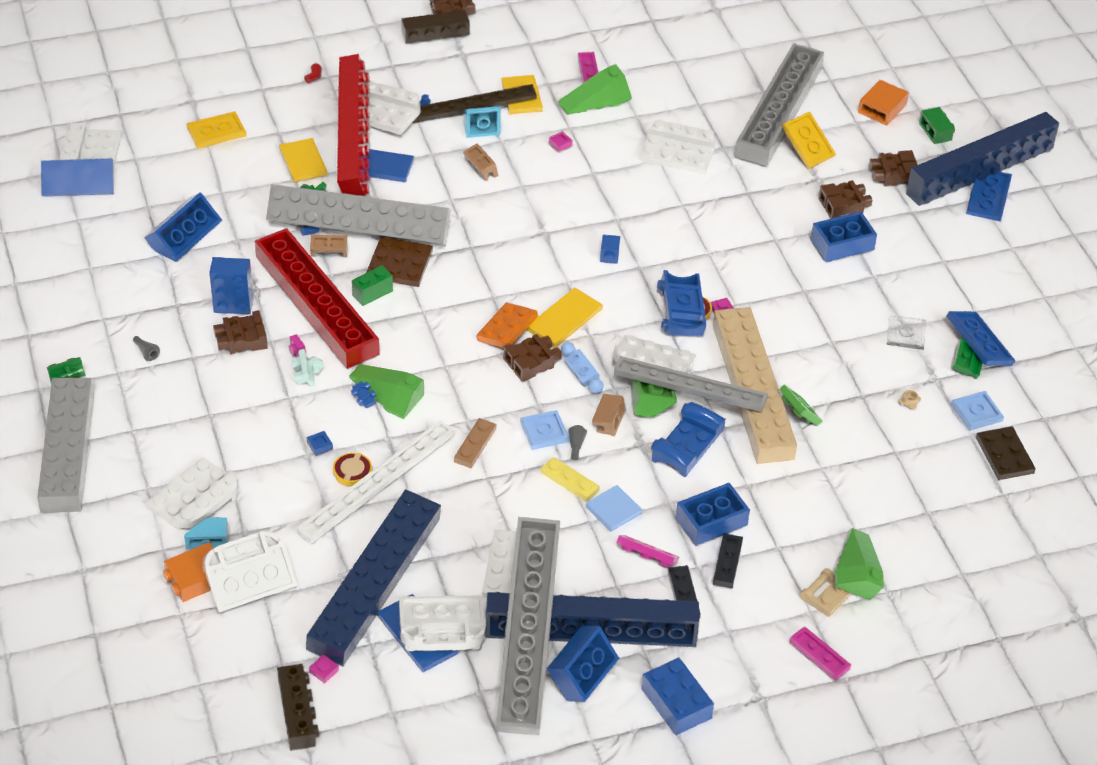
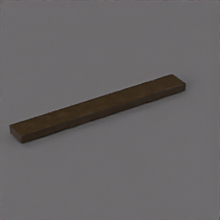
M533 84L422 105L420 106V114L411 124L463 114L466 109L497 107L537 99V94Z

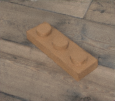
M479 418L455 454L454 463L472 469L496 431L497 424Z

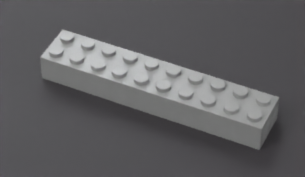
M795 43L792 44L737 139L735 157L768 166L786 134L782 125L796 116L822 69L825 52Z
M271 184L266 220L275 223L309 226L326 230L446 246L451 210L447 207Z
M518 516L496 719V731L540 735L560 520Z

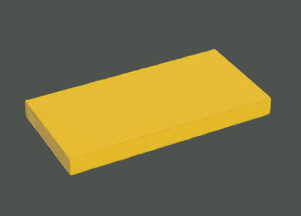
M574 287L539 315L527 328V331L533 335L538 334L540 338L548 335L552 340V347L556 348L603 309V304Z

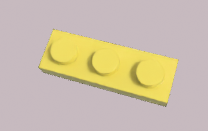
M552 457L541 467L543 475L585 502L592 499L600 491L598 484L555 457Z

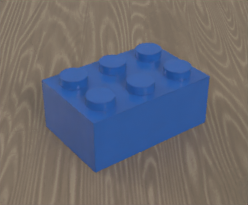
M862 211L813 223L811 240L824 260L829 262L875 250L877 233Z
M212 257L209 275L213 312L251 315L254 297L250 259Z
M730 482L677 502L676 520L695 546L720 537L723 533L727 534L747 526L750 515L749 507Z
M581 626L546 669L567 701L585 702L620 658L600 626Z
M680 657L643 673L642 691L675 736L712 719L714 702Z

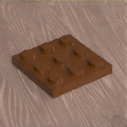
M380 236L366 273L383 265L393 275V283L420 287L433 252V245Z

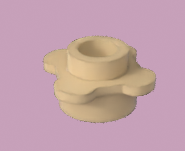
M913 390L905 391L903 397L899 399L901 405H905L910 409H916L917 403L921 401V397Z

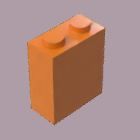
M879 79L860 99L858 113L888 126L907 105L909 92Z
M210 542L164 560V578L167 582H171L174 595H179L182 602L211 591L206 574L203 573L202 568L204 556L213 548Z

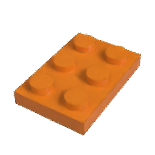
M506 302L477 333V341L501 348L508 344L513 345L538 317V312L535 309Z

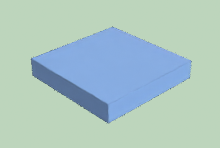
M986 390L953 399L951 402L952 407L969 431L1003 422L1004 420L1003 414Z
M558 410L520 418L521 426L531 450L569 442V436Z
M618 485L586 502V508L610 532L642 514V508Z

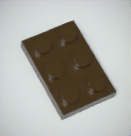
M1013 426L978 432L976 434V439L998 481L1035 474L1036 468Z

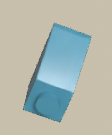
M227 517L205 518L186 532L184 535L186 550L194 549L208 542L211 543L213 548L228 543Z

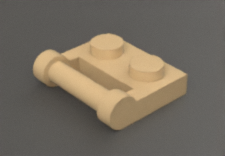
M829 568L822 570L820 576L808 588H804L799 593L803 601L827 617H830L852 595L850 592L835 587V575ZM825 582H828L830 585L818 597H815L813 594Z

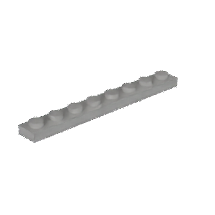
M620 356L614 368V375L758 412L763 411L768 399V393Z

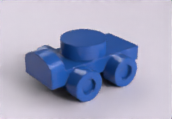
M361 381L352 386L350 391L353 397L358 396L356 401L359 406L363 404L365 408L373 406L376 403L374 398L377 397L374 390L368 391L371 388L368 382L363 383Z

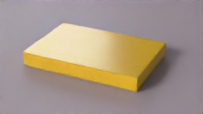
M534 75L501 77L503 89L533 84L537 94V99L507 105L509 114L543 111Z
M236 111L186 123L189 134L197 149L247 136L246 130Z
M810 111L782 125L783 130L808 170L837 155Z
M313 138L279 145L280 152L293 182L327 175V169Z

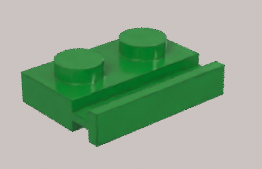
M961 338L957 345L952 368L968 376L971 374L974 376V379H977L980 376L983 362L965 339Z

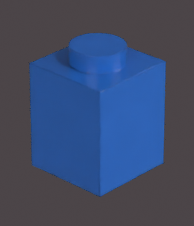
M602 235L600 262L618 264L621 236Z

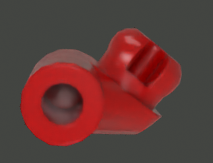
M314 63L311 65V73L304 76L306 83L321 77L322 67L320 64Z

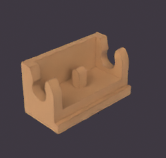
M478 143L463 151L468 162L478 169L486 181H488L487 176L489 173L494 178L499 176L496 163Z
M311 234V256H315V252L343 253L344 257H348L347 235Z
M602 395L592 419V424L604 428H597L596 432L615 437L626 411L623 396Z

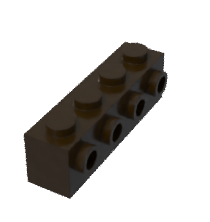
M466 10L401 18V31L405 43L470 35V21Z
M303 663L277 667L289 749L293 751L316 747L315 738L319 737L318 724L313 725V720L316 719V712L314 706L310 707V702H313L312 690L307 689V685L310 684L308 671L304 672Z

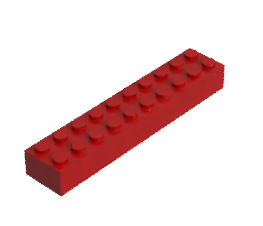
M358 53L339 57L337 183L342 194L367 197V194H370L367 181H370L369 172L367 171L370 168L368 156H370L368 143H370L368 131H370L368 118H370L368 106H370L368 94H370L368 84L370 82L369 72L365 71V62L361 60Z
M288 228L255 240L257 259L347 369L380 355L378 336Z

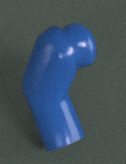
M309 226L300 228L302 236L315 234L321 230L320 228Z

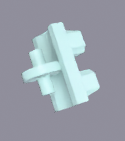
M301 349L299 350V357L291 359L293 369L295 370V373H293L294 379L298 385L307 382L311 387L315 385L313 372L318 373L323 368V361L316 356H312L311 359L306 357L305 350Z

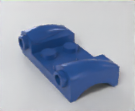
M664 270L661 280L657 282V291L665 295L667 312L666 318L662 319L661 329L665 331V334L703 336L706 329V318L700 274L695 273L687 277H677L669 273L668 270Z
M692 401L683 405L681 409L682 420L666 440L663 437L659 438V440L655 439L651 446V450H653L652 462L667 463L677 469L685 478L723 432L726 421L725 418Z

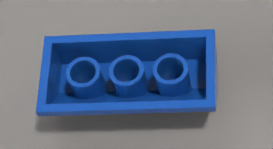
M199 192L189 197L144 238L155 252L176 262L216 227L222 219L204 195Z

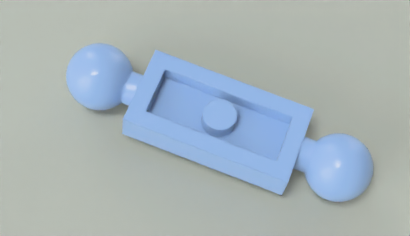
M564 343L561 346V352L566 357L564 360L584 387L588 385L592 393H600L604 388V384L598 379L600 375L580 348L576 350L573 343Z

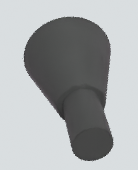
M139 336L133 337V342L138 345L146 361H152L158 357L160 347L157 344L142 340Z
M574 425L568 429L572 448L571 459L578 460L579 451L587 435V430L581 425Z

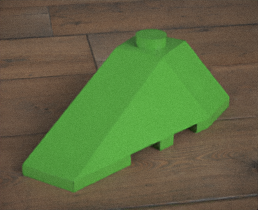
M615 63L603 69L558 100V104L567 115L587 112L589 109L597 108L599 110L607 106L617 107L631 100L632 95L625 75Z
M359 364L349 375V378L355 384L361 381L363 383L368 382L371 386L368 391L374 390L376 393L375 402L378 401L388 413L402 419L407 417L424 396V379L408 372Z
M631 379L632 406L635 415L654 417L677 402L675 390Z
M851 528L844 544L845 548L840 554L839 564L836 565L834 570L835 587L871 600L884 588L883 570L869 534Z

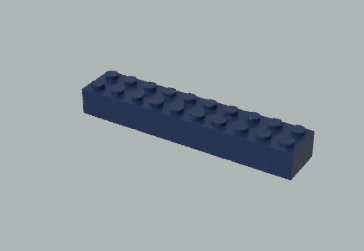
M1045 111L914 166L910 171L906 195L918 206H921L971 185L976 178L983 180L992 173L997 174L999 171L1011 168L1014 165L1050 151L1054 147L1059 122Z
M407 489L403 491L307 633V651L320 657L324 654L336 664L344 667L376 618L377 611L382 609L440 520L441 504Z
M487 592L485 638L505 639L510 593ZM553 595L549 641L569 642L581 626H600L611 644L696 647L700 622L699 601Z

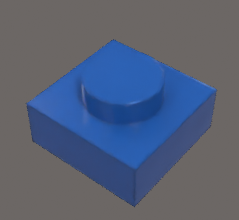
M325 431L306 437L307 444L314 455L333 449V443Z

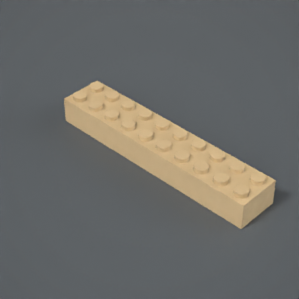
M751 307L715 310L713 329L731 384L768 393V399L762 412L739 407L756 464L795 460L797 442Z

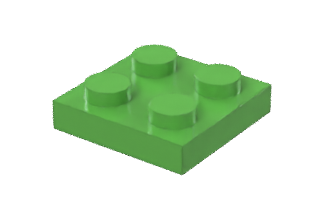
M785 384L779 389L783 394L782 399L788 405L794 407L793 412L798 417H802L808 424L812 422L816 426L823 421L797 392Z

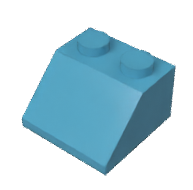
M501 107L466 109L463 112V126L466 138L500 135Z

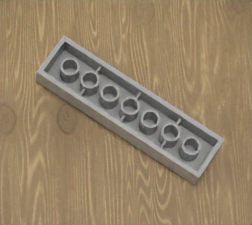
M52 378L37 495L40 513L82 511L94 399L92 378Z

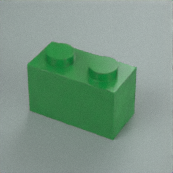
M941 107L921 110L919 124L932 143L939 144L952 141L955 126Z
M383 265L352 280V296L362 306L393 292V275Z

